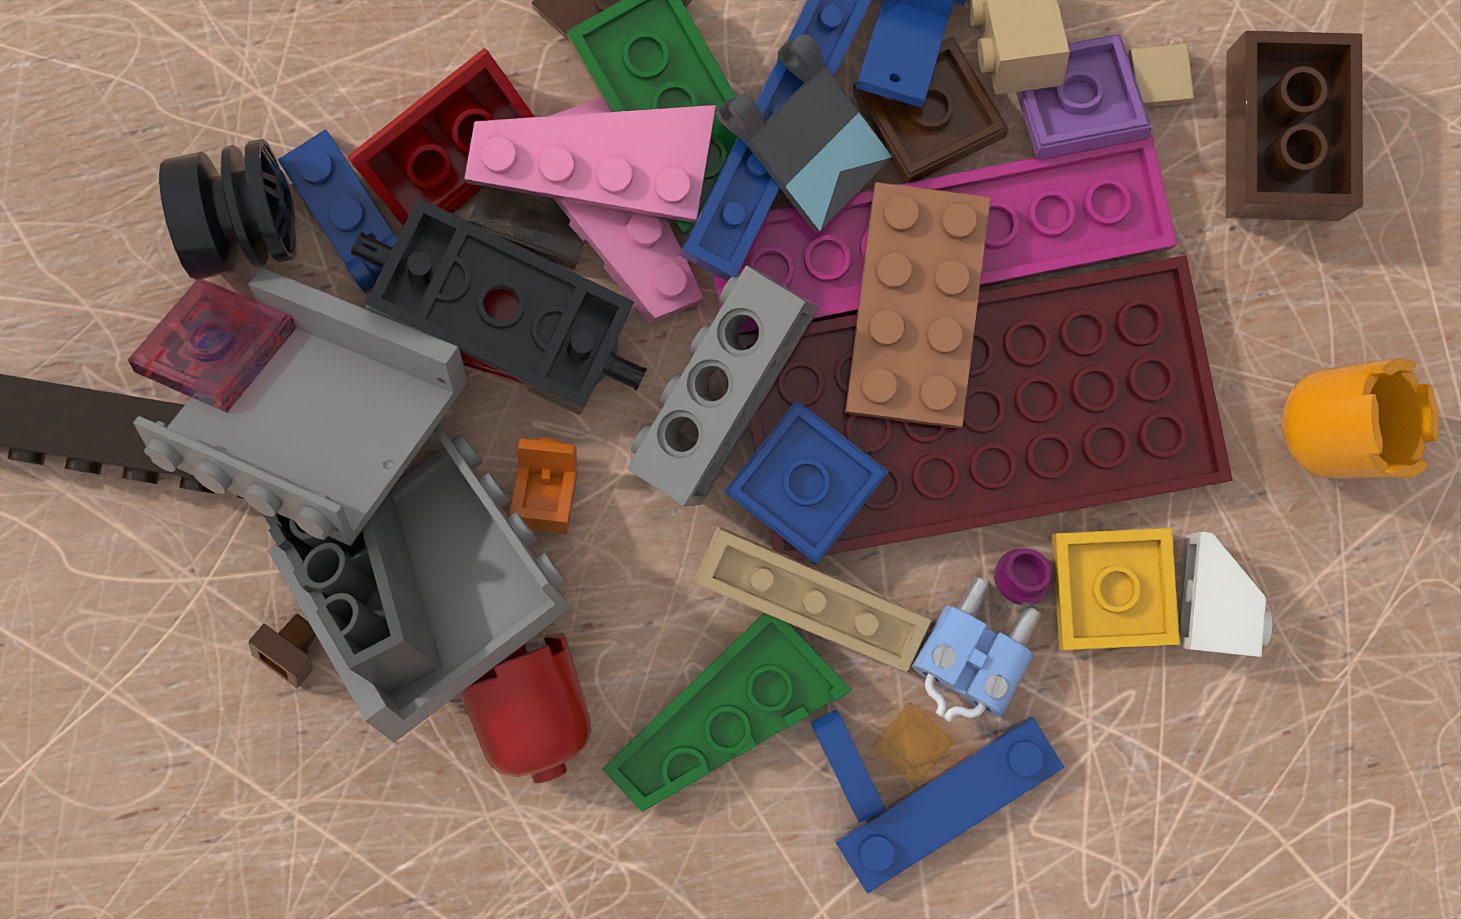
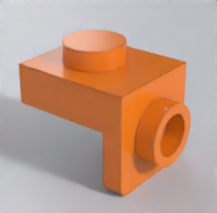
M542 437L536 440L519 439L517 448L518 470L509 516L517 512L531 530L568 534L578 476L577 446L550 437Z

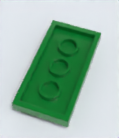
M621 0L568 30L567 38L610 112L716 105L697 214L698 218L737 139V136L728 130L717 117L719 106L729 98L735 99L736 95L681 0ZM673 219L681 235L691 231L695 224Z

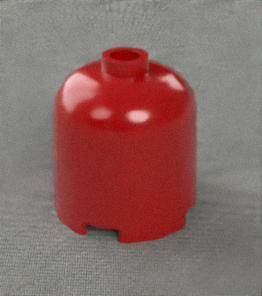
M564 633L545 636L546 646L528 653L525 645L521 646L460 693L483 754L490 767L500 774L512 777L531 775L534 783L550 781L568 771L565 762L577 756L589 741L591 734L590 716Z

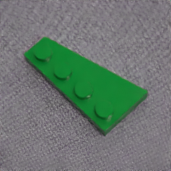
M763 613L621 749L602 770L644 812L708 775L709 772L735 757L741 756L787 727H791L832 701H836L853 690L789 623Z

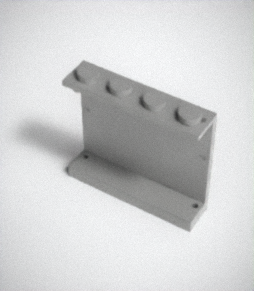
M261 267L248 283L260 314L247 330H257L267 339L259 348V350L265 348L266 351L278 338L271 330H284L286 334L265 360L260 361L242 359L255 343V337L243 333L242 336L248 338L249 345L227 371H212L213 374L224 377L235 366L255 367L256 371L243 386H240L241 382L234 379L228 385L202 384L168 427L161 421L154 423L140 416L133 423L146 445L144 449L145 454L160 468L169 472H174L178 468L194 475L203 486L215 493L224 494L227 490L243 497L251 507L266 516L274 517L278 513L294 520L302 530L315 538L325 540L329 536L351 546L467 385L468 379L460 350L456 345ZM261 321L266 322L264 325L266 329L263 331L260 330L263 325H260ZM267 330L270 331L269 334H264V332H266ZM271 334L274 335V337L272 338H275L273 342L269 341L267 338ZM239 338L237 348L223 364H218L216 368L225 369L245 346L246 340ZM267 342L270 344V346L267 347L264 346V344ZM233 382L238 384L221 406L216 404Z

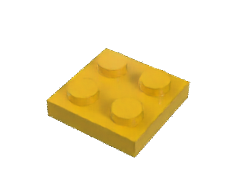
M1172 528L1052 534L1059 650L1180 645Z

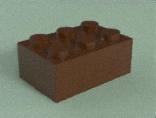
M1245 31L1226 52V218L1340 221L1363 206L1362 34Z

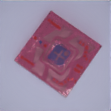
M200 279L192 284L127 360L135 373L228 413L294 332L296 326L292 316Z

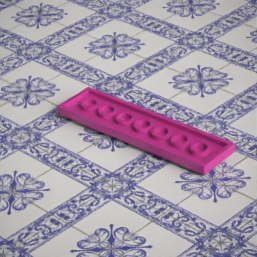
M1152 134L1147 139L1039 160H1036L1035 157L901 184L902 186L991 197L980 288L1170 250L1177 245ZM873 190L857 193L820 232H813L794 206L768 211L739 273H742L746 265L763 271L818 305L819 309L811 322L857 313ZM713 274L719 300L721 292L728 281ZM753 318L745 321L739 329L738 336L759 332L756 321Z

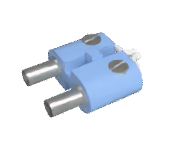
M979 577L972 579L957 608L948 605L944 606L912 665V668L917 673L926 678L925 689L938 705L936 714L947 721H951L956 715L975 718L983 712L996 717H1002L1034 657V654L1026 648V645L1037 627L1042 614L1032 607L1024 606L1008 636L1001 632L996 634L986 628L987 624L975 618L992 587L991 584ZM934 683L945 690L950 689L960 695L959 698L976 708L967 709L962 706H954L946 711V701L935 690Z

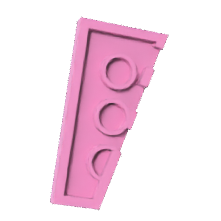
M600 97L550 116L610 112L603 98ZM554 199L571 220L569 223L570 227L582 242L587 240L605 262L603 268L627 298L634 301L633 305L649 325L699 305L705 298L687 260L679 256L681 247L667 218Z
M716 105L475 121L465 181L468 184L695 223Z

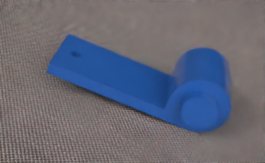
M883 0L856 88L884 96L887 99H894L922 108L953 4L964 6L966 0Z

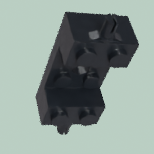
M419 197L393 247L371 238L363 232L359 233L356 239L357 243L354 242L351 255H355L382 268L365 303L367 310L456 345L461 353L528 384L529 392L578 415L582 413L594 387L604 379L605 375L634 388L636 391L642 381L641 379L645 375L647 368H643L616 355L618 336L634 301ZM497 289L511 292L518 301L519 309L517 313L508 320H496L490 317L483 305L484 299L490 292Z

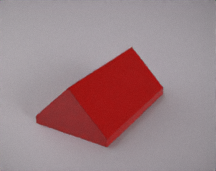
M483 48L349 154L347 158L402 226H404L418 197L453 213L486 187L468 184L465 181L475 121L532 118L535 116L489 51Z

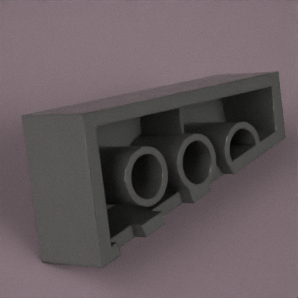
M391 490L351 546L329 536L325 540L315 538L302 530L294 520L278 513L274 517L262 514L270 526L268 531L277 546L285 551L295 568L293 573L302 589L310 594L318 608L316 613L350 670L387 694H390L442 667Z

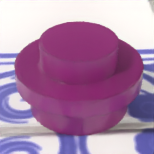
M1029 548L1014 549L1005 553L997 562L994 569L995 584L999 592L1007 600L1018 605H1033L1040 602L1050 591L1052 585L1051 566L1048 560L1036 550Z

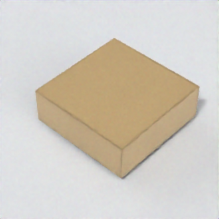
M1188 43L1130 49L1127 55L1145 108L1189 104L1194 99Z

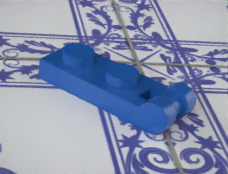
M325 129L279 158L278 161L342 258L348 271L365 293L374 287L382 268L350 254L354 242L357 243L356 239L359 233L363 232L371 238H377L378 241L390 247L394 246L397 236L330 133Z

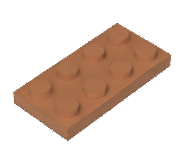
M875 182L844 414L956 429L963 427L991 197Z

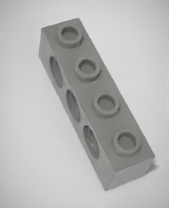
M747 265L741 274L738 272L736 278L731 277L724 286L719 299L723 305L712 324H705L694 337L690 346V353L693 356L682 375L678 373L668 382L660 398V402L664 406L654 423H648L641 429L631 447V452L635 455L627 469L682 506L702 505L819 309L818 305L763 271ZM753 318L758 325L759 336L751 348L744 350L739 343L738 332L745 321ZM722 369L728 377V390L721 399L715 400L709 391V380L715 371ZM688 419L694 421L699 432L697 443L690 450H687L682 445L679 435L682 425Z

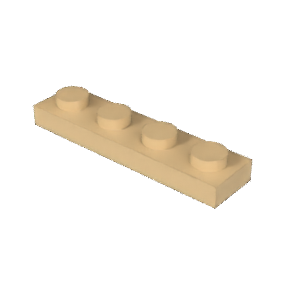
M717 526L693 579L697 585L906 673L932 621L922 613L720 526Z

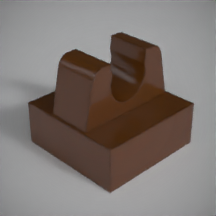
M298 613L279 633L263 623L248 641L252 656L297 689L312 672L311 657L305 654V652L317 636L309 622Z

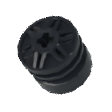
M264 139L248 141L245 146V156L235 145L225 146L221 151V175H219L209 156L202 151L164 159L160 164L159 186L166 225L181 265L190 278L200 280L234 272L237 267L238 244L250 264L255 267L266 265L268 250L273 259L278 262L294 259L296 255L294 204L286 177L279 168L270 145Z

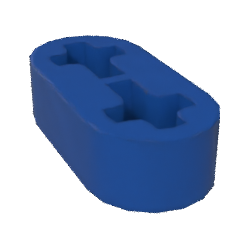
M834 710L811 721V726L858 822L861 823L885 811L882 800L838 711Z

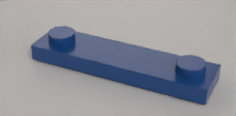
M1028 717L885 808V811L871 817L844 834L835 842L868 894L1065 767L1034 718Z

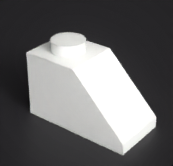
M1195 532L1186 534L1178 618L1180 645H1176V648L1262 657V646L1268 645L1272 634V616L1270 611H1265L1266 597L1213 533Z

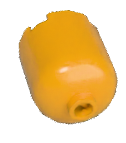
M1401 358L1326 368L1312 372L1301 378L1294 385L1286 399L1283 410L1282 432L1287 449L1294 461L1313 476L1335 479L1414 478L1425 471L1428 466V462H1424L1421 459L1426 442L1437 441L1439 435L1438 407L1431 384H1419L1412 372L1416 368V364L1412 360Z

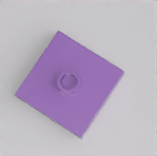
M1121 34L1069 43L1070 53L1063 86L1016 92L1036 160L1149 138L1151 124Z

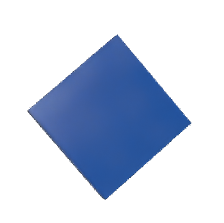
M796 400L724 493L817 565L889 471Z

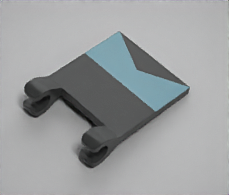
M804 34L796 40L786 41L778 50V58L781 63L801 79L804 84L765 122L757 104L747 94L738 95L735 99L729 98L725 100L717 110V117L728 130L745 142L813 232H820L892 156L825 67L821 51L815 40L811 36Z

